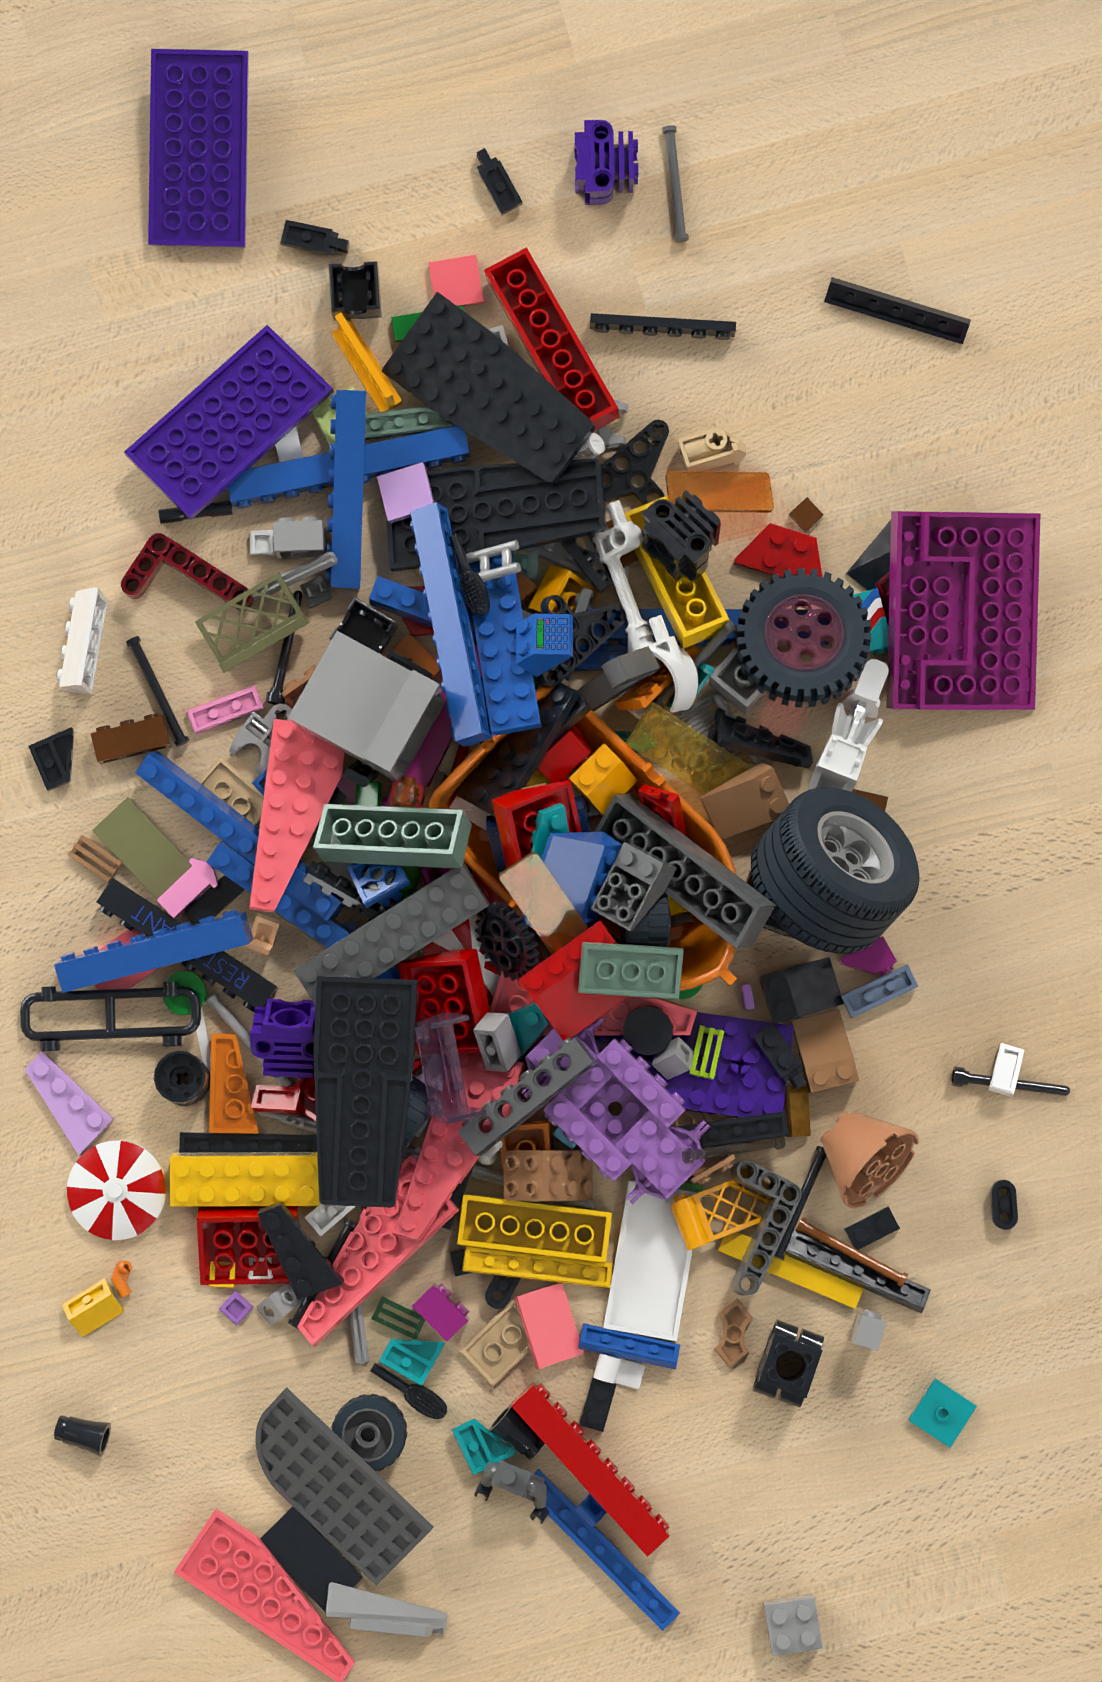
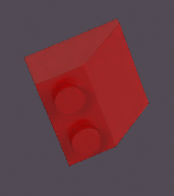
M574 725L547 750L537 768L551 783L566 781L573 774L571 770L577 764L581 767L591 757L589 753L592 747L578 727Z

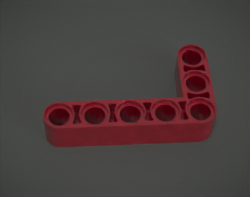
M155 533L148 539L121 580L122 591L129 598L138 599L146 592L165 563L226 603L236 598L237 594L249 590L246 586L162 533ZM157 541H165L166 547L162 551L154 550V545ZM181 553L186 555V561L183 564L174 563L176 555ZM144 561H151L153 563L152 568L147 572L141 571V564ZM198 567L207 568V572L203 577L195 576V570ZM218 580L227 581V587L222 591L215 589V584ZM131 581L139 582V587L134 592L127 590V586ZM252 594L247 598L245 605L247 607H251L253 604Z

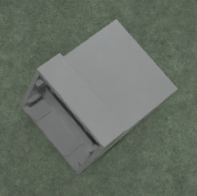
M337 631L288 718L299 728L367 764L374 771L399 784L446 703L447 697L439 683L415 670L410 671Z

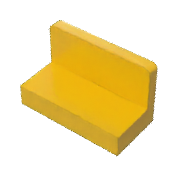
M105 1278L62 1304L69 1322L82 1337L124 1312L122 1305L114 1297L112 1289Z

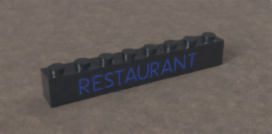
M113 877L96 901V903L101 905L99 908L101 912L110 918L113 914L122 919L119 924L130 931L136 928L144 934L145 938L153 936L154 931L167 928L168 932L177 930L176 926L182 924ZM225 951L181 963V965L192 972L196 968L204 973L201 978L214 986L216 982L224 987L222 992L235 999L238 996L243 999L244 1003L242 1005L254 1013L255 1007H266L267 999H271L278 989V986Z

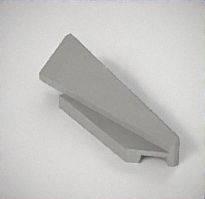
M333 1582L329 1583L326 1616L350 1618V1629L424 1637L431 1636V1633L445 1634L446 1612Z

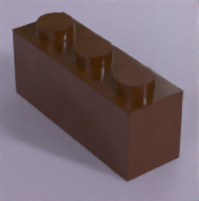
M155 713L144 716L142 721L134 722V719L120 722L118 727L111 728L110 725L96 728V732L90 734L97 762L101 765L172 747L165 718Z

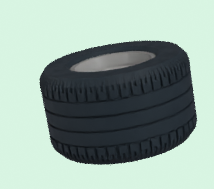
M814 788L794 798L758 840L751 856V875L755 890L776 905L770 916L792 937L824 952L851 954L870 947L912 903L919 888L920 874L916 854L900 826L883 809L870 800L856 793L838 788Z

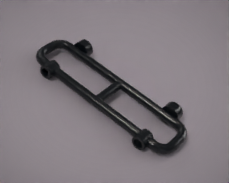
M163 982V987L80 990L64 993L56 991L55 986L41 987V992L31 993L26 996L20 1007L22 1033L31 1041L40 1042V1051H60V1041L142 1037H162L163 1047L182 1046V1036L195 1032L201 1022L199 995L190 987H178V982ZM185 996L191 1001V1022L186 1026L116 1029L115 999ZM105 999L106 1029L36 1032L31 1029L30 1006L35 1002Z

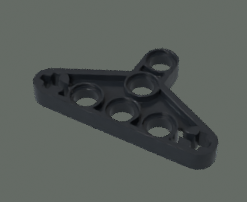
M659 419L650 422L602 464V473H607L611 478L609 484L603 485L605 502L634 494L645 505L648 504L647 496L651 493H657L661 498L665 497L663 491L651 477L668 438L669 427L666 422ZM653 427H663V436L656 435L653 437L652 442L656 444L651 446L648 438L654 433ZM635 442H644L647 450L641 454L636 453L633 450ZM619 457H625L629 465L625 469H618L615 466V460ZM635 475H641L645 479V483L642 487H634L631 484V478Z
M551 595L544 598L540 605L542 614H570L573 616V657L570 658L571 663L569 667H565L561 663L538 676L539 683L544 687H553L560 684L624 624L626 620L624 609L619 605H611L573 613L561 596ZM550 600L555 601L558 609L556 613H552L549 609ZM614 612L616 614L615 620L607 623L606 621L613 616L612 613ZM595 625H599L602 629V636L600 638L594 634L593 629ZM579 639L586 643V651L584 653L578 649ZM557 669L558 671L551 675V680H548V672Z

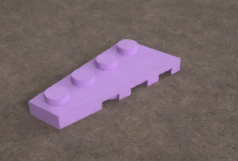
M41 1052L25 1068L28 1076L78 1155H81L114 1119L44 1052Z

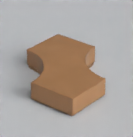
M738 1298L718 1313L723 1323V1335L719 1344L714 1349L729 1368L749 1354L744 1343V1333L753 1317Z

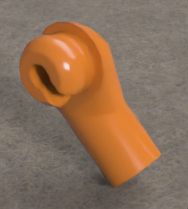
M119 1261L111 1276V1281L120 1298L132 1293L126 1282L132 1270V1265L128 1261Z

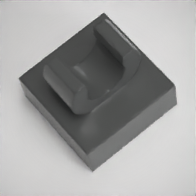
M322 575L300 585L310 609L332 599Z

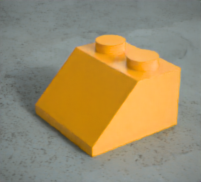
M550 565L528 608L537 614H542L540 608L542 600L551 595H559L575 613V599L577 594L582 592L583 588L593 590L595 593L593 603L599 592L571 571ZM550 600L549 609L552 613H556L558 609L555 601Z
M605 744L568 779L571 781L572 786L602 816L614 795L625 794L638 781L626 765Z

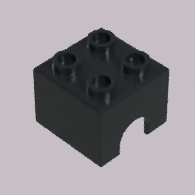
M364 262V265L358 267H346L342 263L329 264L333 320H336L335 316L339 313H342L346 320L382 318L378 262Z
M354 597L348 606L344 619L334 629L329 640L331 641L335 633L339 631L371 650L382 654L397 630L398 624L393 619Z

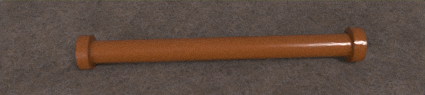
M802 1217L796 1231H803L896 1281L898 1286L902 1288L909 1274L905 1272L902 1274L807 1223V1219Z

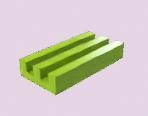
M700 1025L689 1075L714 1080L724 1035L723 1030H715V1028H706ZM703 1033H706L708 1038L700 1071H697L695 1069ZM713 1035L718 1038L710 1073H706Z

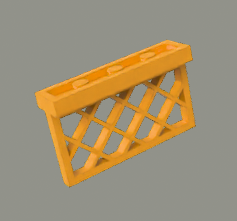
M342 313L336 315L335 319L338 328L332 331L331 335L380 412L390 411L402 404L400 396L388 377L382 372L381 366L352 320L347 322Z

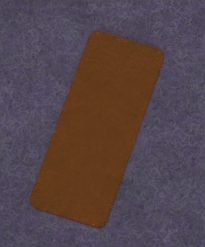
M668 471L665 476L668 500L674 505L675 499L677 497L682 499V493L687 490L691 495H696L709 512L770 513L774 509L770 476L766 472Z
M531 852L499 874L500 881L552 955L589 929L536 852Z

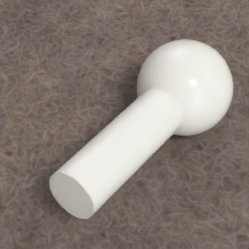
M499 1141L485 1154L480 1156L478 1161L483 1165L493 1164L497 1158V1152L503 1146L502 1141Z

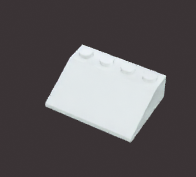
M92 587L76 591L75 598L72 597L70 600L69 612H72L71 622L67 621L65 636H68L67 646L63 645L61 651V660H64L63 669H59L57 674V684H60L59 688L63 691L92 695L108 599L99 588Z

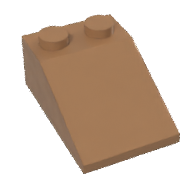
M762 762L700 797L713 828L722 840L777 819L789 805L774 768Z
M840 1010L791 1021L792 1026H794L795 1039L809 1093L859 1081Z

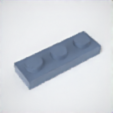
M908 964L840 997L850 1018H853L917 988L918 985Z

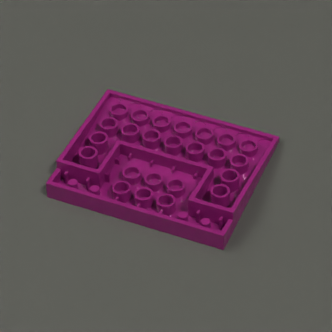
M891 511L887 708L919 710H1035L1041 513Z

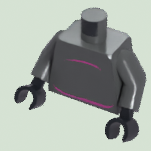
M502 1460L498 1464L490 1462L485 1466L481 1481L474 1493L475 1497L478 1494H483L486 1497L485 1501H487L493 1490L492 1485H495L533 1501L535 1508L530 1514L532 1521L537 1517L540 1520V1524H542L549 1514V1510L545 1507L547 1502L545 1478Z

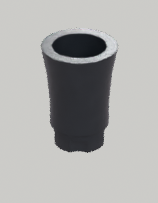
M511 1405L497 1417L489 1428L490 1432L503 1439L521 1455L524 1454L529 1460L545 1444Z
M61 1415L55 1426L54 1439L87 1450L101 1457L108 1444L111 1423Z

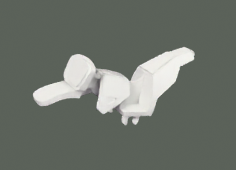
M877 659L868 660L856 688L846 694L842 703H838L832 734L814 769L808 790L814 788H838L852 792L863 765L867 746L883 722V719L877 718L871 722L864 723L866 716L876 718L879 713L881 701L878 698L889 672L888 666L884 662ZM844 707L850 710L848 717L844 711Z

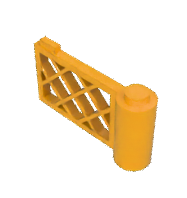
M748 1168L740 1171V1175L746 1179L749 1174ZM732 1179L691 1196H687L686 1192L672 1197L674 1202L670 1203V1207L685 1247L689 1251L758 1224L762 1216L753 1213L756 1202L759 1200L765 1203L767 1207L769 1199L760 1197L758 1193L754 1194L745 1190L742 1185L740 1187L735 1185L736 1182ZM762 1179V1186L767 1190L764 1179ZM730 1186L738 1190L733 1203L722 1198L726 1187ZM720 1190L718 1195L713 1194V1192ZM742 1193L753 1197L749 1210L737 1205ZM708 1195L716 1199L711 1211L703 1208L700 1197ZM720 1201L731 1206L727 1219L715 1214ZM735 1208L747 1214L743 1224L738 1225L730 1221ZM774 1211L773 1217L777 1216L776 1211ZM751 1216H753V1217L756 1218V1219H753V1220L749 1221V1219H750ZM713 1217L725 1222L722 1231L713 1235L710 1228ZM728 1225L733 1226V1228L727 1230Z

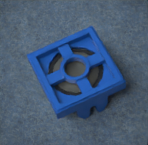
M352 863L347 866L348 872L366 908L377 902H380L382 906L390 907V900L401 901L402 895L400 891L410 885L400 865Z

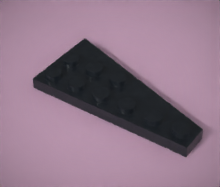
M563 683L556 685L538 704L541 728L510 733L463 781L453 794L495 817L492 800L526 787L581 694Z

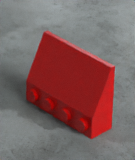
M569 780L512 791L492 800L511 889L525 898L530 895L540 865L530 867L526 864V857H530L533 843L530 841L532 833L536 828L535 821L538 811L561 803L565 806L569 833L581 832L572 784Z
M598 921L519 978L523 987L563 1041L567 1038H573L630 997L578 992L582 942L618 944L601 921Z
M477 949L451 950L399 962L398 968L401 979L418 980L416 1049L418 1055L480 1052L473 1029L487 1012L490 1013Z
M199 1206L196 1220L200 1285L290 1284L257 1214L259 1209L267 1206ZM286 1206L299 1222V1206ZM270 1257H272V1264L268 1262ZM249 1258L256 1259V1261H253V1265H249ZM211 1261H214L215 1280H210ZM219 1262H231V1263H230L229 1265L223 1266V1265H221ZM235 1263V1279H229L230 1270ZM268 1269L272 1270L273 1278H248L249 1271H253V1276H268Z

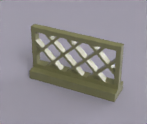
M280 572L198 619L195 623L220 663L221 670L225 673L310 623V620L303 613ZM276 579L282 587L280 597L266 594L268 584ZM264 587L263 593L257 592V590ZM284 592H285L286 596L288 597V599H284V598H283ZM250 594L262 596L259 610L245 606L247 597ZM265 597L279 601L276 614L262 611ZM243 599L242 605L235 604ZM282 602L292 604L296 614L289 618L279 615ZM228 607L241 608L238 622L225 619ZM244 610L258 613L255 626L241 623ZM222 612L221 617L215 616L216 614ZM261 614L275 617L273 626L269 630L258 627ZM210 618L219 620L220 624L217 634L208 632L203 622ZM278 619L284 620L281 623L277 624ZM223 622L237 625L234 639L220 635ZM240 626L254 630L250 641L237 640ZM257 631L264 632L256 637ZM211 636L216 637L215 643L212 640ZM219 639L233 642L231 652L224 656L221 655L217 648ZM236 643L242 644L240 647L235 649Z

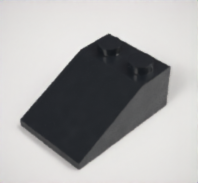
M830 957L759 977L770 1018L774 1024L844 1004L840 997L841 993Z

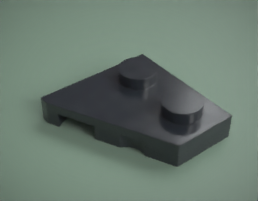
M72 727L28 746L47 791L71 782L74 730Z

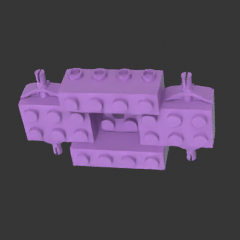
M601 1018L596 1024L593 1022L573 1037L581 1040L597 1061V1064L559 1093L543 1109L547 1113L545 1117L554 1126L558 1124L564 1130L562 1134L572 1144L575 1142L581 1148L580 1152L589 1161L593 1160L599 1166L598 1170L605 1178H611L615 1181L631 1165L637 1184L625 1198L629 1200L634 1196L630 1200L632 1205L645 1193L666 1200L705 1162L699 1140L710 1126L707 1124L700 1130L706 1124L704 1120L691 1131L671 1125L686 1110L683 1106L685 1100L677 1092L671 1094L665 1088L668 1083L659 1074L654 1077L647 1070L650 1065L641 1056L636 1059L630 1053L633 1048L623 1038L620 1041L615 1038L600 1053L593 1033L605 1021ZM555 1029L525 1057L528 1069L535 1070L540 1066L539 1061L549 1053L553 1055L560 1050L558 1046L563 1040ZM564 1057L560 1061V1068L563 1071L570 1067L568 1057ZM544 1073L541 1076V1084L545 1087L550 1083L551 1077L548 1073ZM528 1090L524 1094V1096L528 1098V1096L531 1094V1091ZM613 1101L621 1103L623 1108L621 1114L616 1116L610 1114L608 1110L609 1104Z

